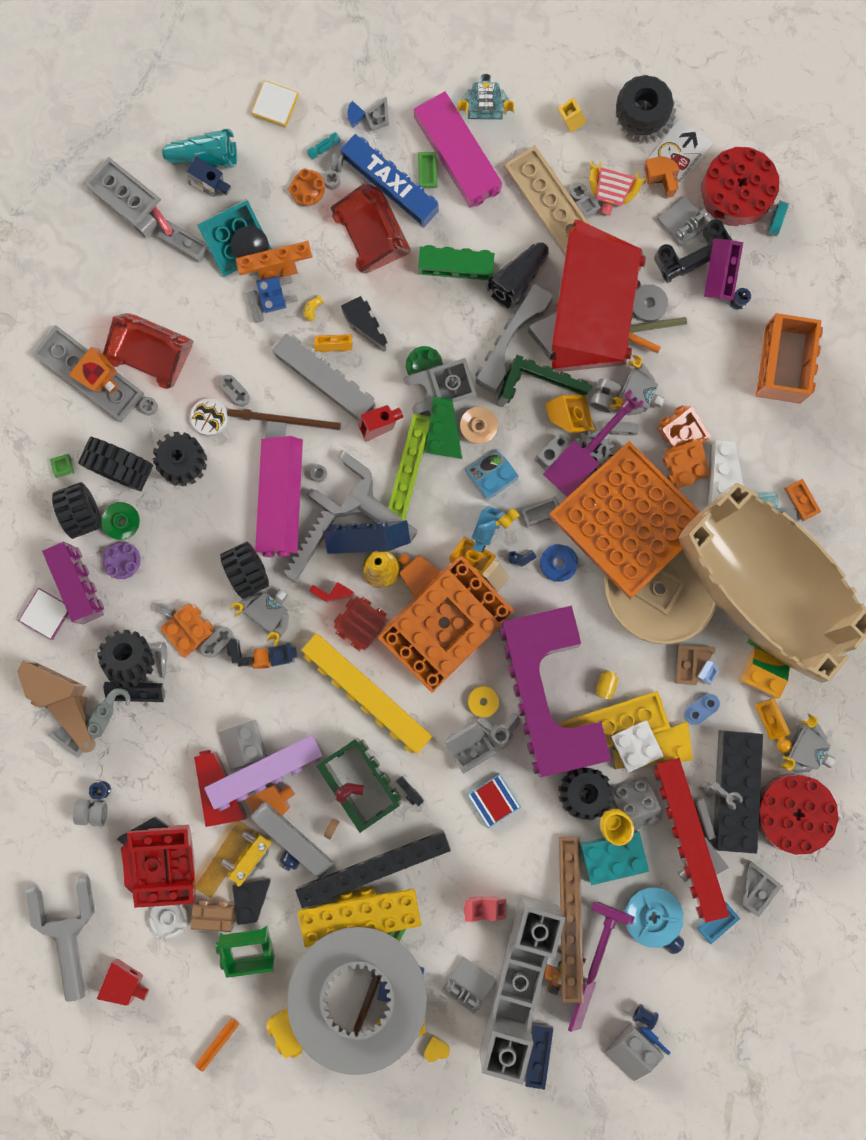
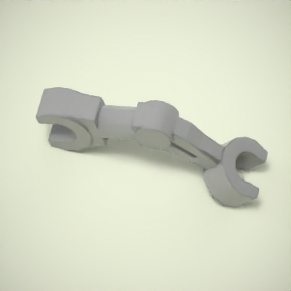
M704 781L698 787L707 793L705 795L707 798L716 793L726 799L728 807L733 810L736 809L735 804L732 802L733 800L743 801L739 793L732 792L729 794L716 782L710 784Z

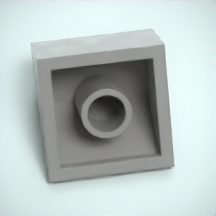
M256 720L219 732L230 769L267 757Z
M631 1022L604 1051L633 1081L652 1072L664 1058L660 1049Z

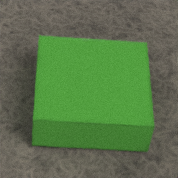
M69 454L50 459L55 478L75 473Z

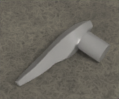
M162 642L160 645L151 644V651L158 652L162 678L165 679L167 662L166 643Z

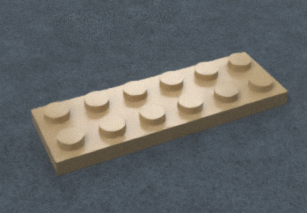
M536 145L505 163L504 168L564 256H566L569 231L571 228H575L573 227L574 220L577 219L589 225L590 223Z

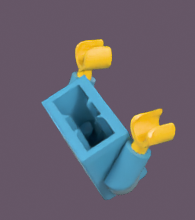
M489 505L481 511L472 535V539L476 540L473 549L483 553L486 545H490L494 541L500 525L506 529L520 516L517 510L510 509L505 513Z

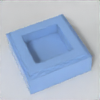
M707 660L698 677L704 683L711 685L719 668L713 662Z

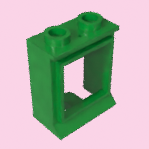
M268 925L260 930L231 934L220 933L219 941L216 942L215 948L216 953L220 954V968L224 970L226 978L273 972L275 953ZM261 944L263 956L234 960L231 948Z

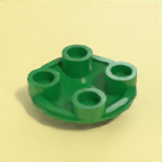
M429 346L415 348L406 359L408 375L443 365L441 355L437 350Z

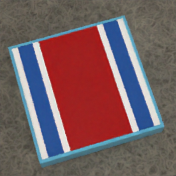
M500 773L467 794L487 828H490L521 808Z

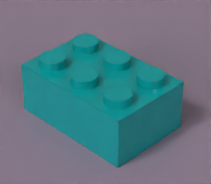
M634 831L631 841L622 846L610 844L604 837L580 843L588 882L591 885L649 872L639 831Z

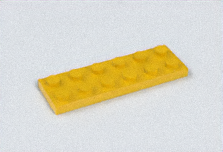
M658 691L556 723L564 728H575L602 722L608 748L614 747L610 736L647 720L653 734L670 729Z

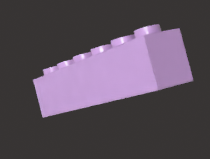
M311 735L204 789L213 809L218 808L219 811L230 807L229 802L235 799L237 802L248 798L247 793L253 790L258 793L267 788L265 784L271 781L276 784L284 780L283 775L289 772L291 775L302 771L301 766L308 763L310 767L320 762L319 758L323 755L314 736Z

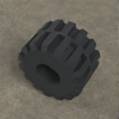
M178 431L173 432L174 436L172 437L169 434L164 435L166 440L162 442L159 439L157 442L159 448H154L153 450L155 455L153 463L156 465V470L167 482L169 481L176 486L177 484L187 486V482L191 484L196 483L195 478L198 476L201 479L203 476L202 470L207 468L205 463L207 456L204 453V449L197 439L191 437L188 433L184 432L181 435Z
M83 482L52 493V504L58 522L71 539L101 528V517L97 504L90 490Z
M246 541L220 554L221 564L226 576L239 597L244 599L269 587V579L265 567L249 542Z
M124 630L120 634L119 631L114 632L115 636L110 637L108 635L105 638L106 643L100 644L101 652L97 653L98 662L107 679L112 681L114 685L119 686L122 684L123 688H129V684H133L134 687L138 686V681L142 680L145 682L148 679L146 674H152L153 672L152 666L155 665L153 653L146 639L140 636L138 632L134 631L131 634L130 630Z
M583 767L569 771L568 775L562 778V785L558 788V791H560L558 798L559 802L563 804V809L568 811L571 816L583 820H595L596 817H602L605 810L608 811L610 809L609 803L614 799V796H611L613 786L609 785V778L604 776L601 771ZM583 789L588 790L586 798L580 794L583 792Z

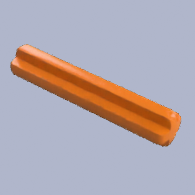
M231 1018L195 1064L196 1068L201 1072L207 1068L239 1026V1022L235 1018Z

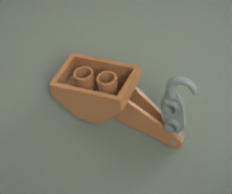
M22 661L17 671L25 697L31 700V704L36 707L42 708L43 706L49 708L82 752H91L95 749L96 744L94 740L103 735L113 715L115 697L121 694L126 698L125 705L128 706L130 703L129 693L125 689L116 688L96 706L89 722H87L79 700L87 686L37 662Z

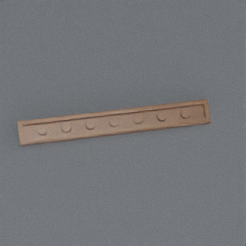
M559 837L560 909L565 916L561 934L562 1003H584L580 837Z

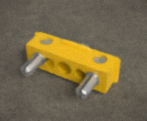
M246 830L243 831L241 836L250 843L234 865L225 859L221 861V866L229 870L227 873L228 877L236 882L237 886H241L245 879H250L258 869L262 870L264 868L263 861L269 854L268 848L272 842L269 836L265 837L259 832L253 836ZM261 859V866H257L256 868H254L258 861Z

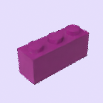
M725 239L713 240L704 297L724 300L734 299L744 242Z

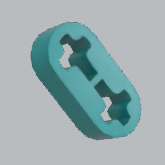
M779 200L768 229V234L777 237L789 203Z

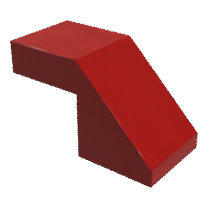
M339 582L336 583L330 594L314 585L309 590L310 593L326 603L350 598L355 595L354 591Z

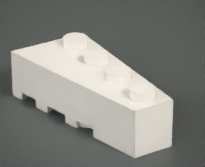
M716 440L711 445L707 505L736 483L743 485L735 442Z

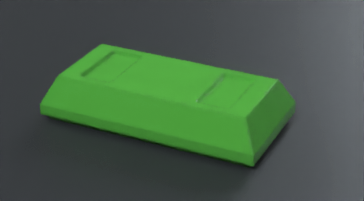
M418 152L419 185L422 188H438L436 152Z

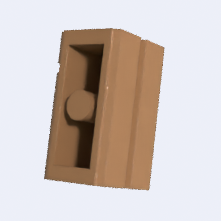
M199 900V903L196 902L192 908L191 929L231 932L234 928L235 905H230V901H218V904H211V900Z

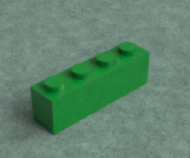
M433 245L420 246L418 275L487 281L493 275L495 253H491L489 250L472 251L469 248L456 250L452 247L435 248Z

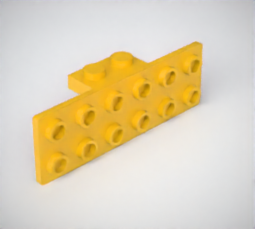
M365 886L360 890H350L337 895V903L299 909L297 912L304 947L306 948L311 947L324 936L345 928L365 927L388 933L422 925L414 888L377 895L376 887Z

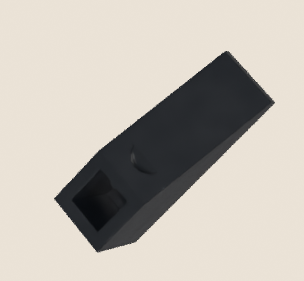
M359 296L341 305L342 312L350 328L385 352V344L388 342L383 333L380 334L377 329L380 326L376 317L372 318L369 313L371 307L368 301H363L362 297Z

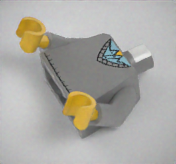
M632 355L635 362L628 361V365L635 366V369H631L620 396L612 398L616 405H610L611 409L620 410L622 408L621 405L626 401L624 394L630 389L633 392L630 398L636 397V403L638 404L642 400L644 405L640 410L634 408L630 414H626L627 416L646 412L650 404L660 408L664 401V397L655 394L658 384L642 363V358L639 355Z
M281 589L273 597L266 592L250 595L240 602L233 603L229 608V611L233 608L237 609V612L234 614L235 617L239 616L241 611H243L242 614L268 634L267 643L270 639L275 640L273 646H277L279 638L282 637L288 628V609L281 605L288 595Z
M809 713L807 714L809 720H802V723L807 726L800 725L791 741L793 748L790 753L784 754L783 759L786 762L784 766L780 765L781 768L795 773L810 772L812 769L818 770L821 764L828 768L833 766L835 758L827 754L831 745L827 743V737L821 726L817 723V717Z

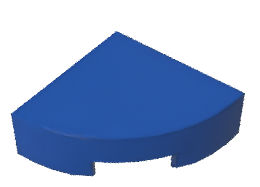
M354 101L349 104L347 110L348 120L353 128L365 117L366 113Z

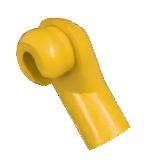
M320 295L305 304L303 316L309 322L316 318L314 314L315 308L324 303Z

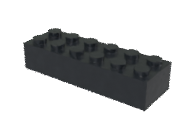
M718 730L716 783L729 794L732 792L739 793L743 801L733 800L732 802L736 806V809L733 810L728 807L725 798L717 793L715 794L713 830L716 838L713 839L712 846L717 851L757 854L763 734Z

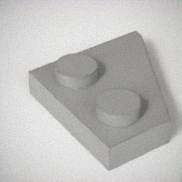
M752 861L748 863L742 905L757 917H760L782 888V885Z

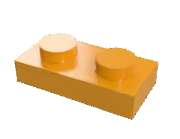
M353 335L315 336L314 349L323 353L352 350Z

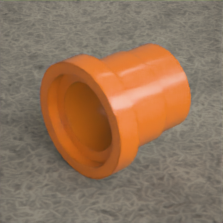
M259 648L253 650V663H251L253 669L271 667L268 649Z

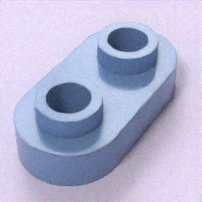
M705 694L685 709V721L691 725L702 723L719 709L720 702L718 697L713 694ZM708 700H712V707H708ZM693 712H697L698 717L696 719L692 718Z

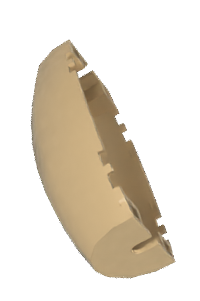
M736 483L709 503L683 529L678 539L699 581L713 601L749 639L790 668L820 683L831 681L850 658L844 654L857 649L866 638V607L864 603H859L855 596L857 591L854 587L850 588L844 579L846 575L818 541L785 512L781 513L775 509L773 503L763 501L758 497L757 493Z

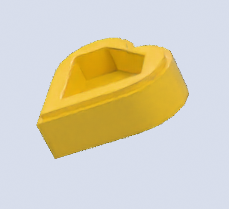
M432 1035L424 1050V1057L429 1062H435L438 1058L445 1059L449 1056L450 1047L446 1042Z

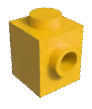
M574 98L557 107L571 133L587 123L582 110Z

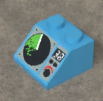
M496 449L465 470L486 502L516 482L519 477L508 460Z

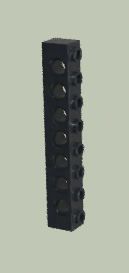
M442 830L300 885L295 891L303 909L450 852L451 848L446 834Z

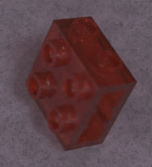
M357 596L355 599L351 598L345 606L347 610L343 615L340 613L333 622L335 623L334 628L337 630L335 634L343 640L346 637L352 641L350 645L359 652L361 649L365 651L368 649L388 622L387 614L380 608H377V610L373 609L370 606L372 603L363 596L361 599Z

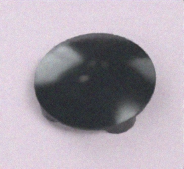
M244 226L234 233L231 240V249L234 256L239 258L267 251L269 243L262 230L254 226Z

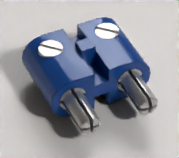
M274 276L256 281L264 313L287 308L286 304L298 301L296 295L284 298L282 292V285L293 283L291 276L282 279Z

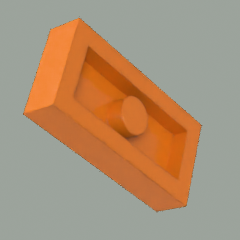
M803 479L784 488L802 522L821 512Z

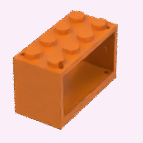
M775 313L765 326L756 397L801 404L814 393L816 383L813 382L814 375L818 371L816 359L821 350V346L818 344L823 334L822 320ZM781 331L806 335L799 389L774 385Z

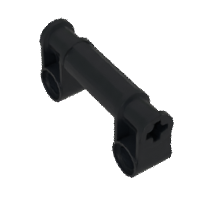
M718 219L711 220L703 230V236L708 245L681 259L678 258L671 245L664 244L659 247L654 260L666 283H670L672 279L684 276L709 263L714 239L732 240L722 221ZM710 228L716 229L717 233L711 232ZM660 253H666L668 258H663Z

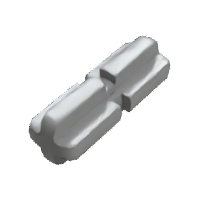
M257 291L247 292L253 320L255 323L262 322L264 318L259 306L260 302Z

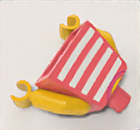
M591 161L589 184L592 194L596 196V200L603 201L600 213L611 215L613 205L621 207L622 204H628L637 196L646 180V176L642 180L639 179V173H636L635 177L602 168L600 161L599 166H594L593 161Z

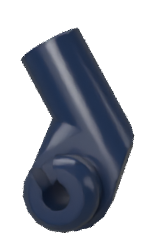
M533 550L524 555L518 554L516 551L508 553V561L520 567L537 558Z

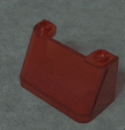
M364 183L330 207L334 221L346 227L359 256L356 258L355 265L359 272L367 274L405 257L411 252L385 195L379 188Z
M124 313L113 316L103 354L113 367L126 364L156 377V382L159 383L158 386L169 389L174 387L194 341L140 316Z

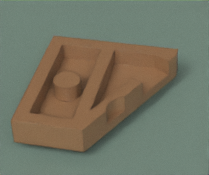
M677 645L675 684L696 685L700 679L698 677L707 660H710L712 654L715 653L716 648Z

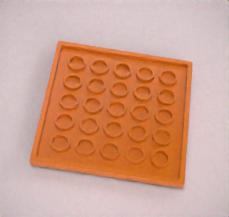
M628 441L548 516L631 599L683 549L678 537L700 511Z

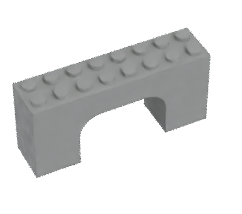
M520 895L479 1051L483 1074L523 1085L533 1046L531 1026L548 958L555 959L565 922V916L556 904Z

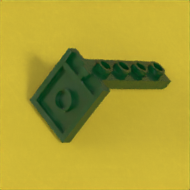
M516 355L509 365L496 405L503 407L513 399L516 388L513 387L519 382L522 373L580 395H587L593 386L584 379L576 380L571 378V375L568 373L555 372L549 366L542 367L536 365V362L533 360H523V356Z

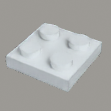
M647 720L610 736L627 773L663 757Z

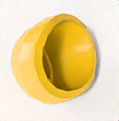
M611 809L601 817L600 829L607 842L622 846L631 841L634 834V825L625 812L620 809Z

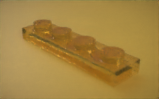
M237 821L195 886V889L211 899L229 872L228 869L221 866V861L225 859L234 864L248 840L241 836L243 831L246 830L253 835L255 830L243 822Z

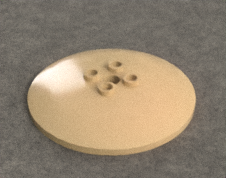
M683 549L631 599L606 575L604 577L605 597L614 618L627 632L649 643L670 645L692 638L708 625L717 608V604L699 581ZM655 585L663 587V594H658L655 591Z

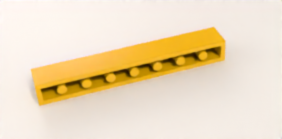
M318 633L301 649L304 652L303 657L309 663L314 661L319 666L317 670L324 676L328 674L333 678L331 682L338 689L343 687L347 691L345 695L353 702L357 700L362 704L360 708L367 715L372 713L376 717L374 721L380 727L386 726L390 730V736L396 741L401 739L405 743L403 747L409 753L415 752L418 754L433 737Z

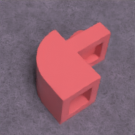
M469 897V900L465 901L464 906L465 921H499L506 919V898Z

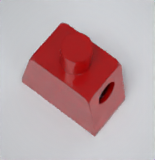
M386 405L362 414L358 427L365 442L394 429L396 421L403 418V413L400 408L390 410V407Z
M116 958L111 962L97 999L129 1006L134 997L145 1001L149 989L140 985L143 978L142 973Z

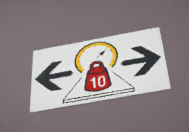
M679 118L648 159L664 156L675 161L680 169L677 176L679 188L713 142ZM644 164L637 172L643 177L646 176ZM662 181L652 183L665 192Z

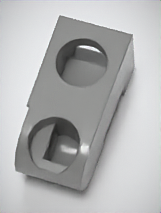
M559 434L536 455L534 461L546 471L570 443Z

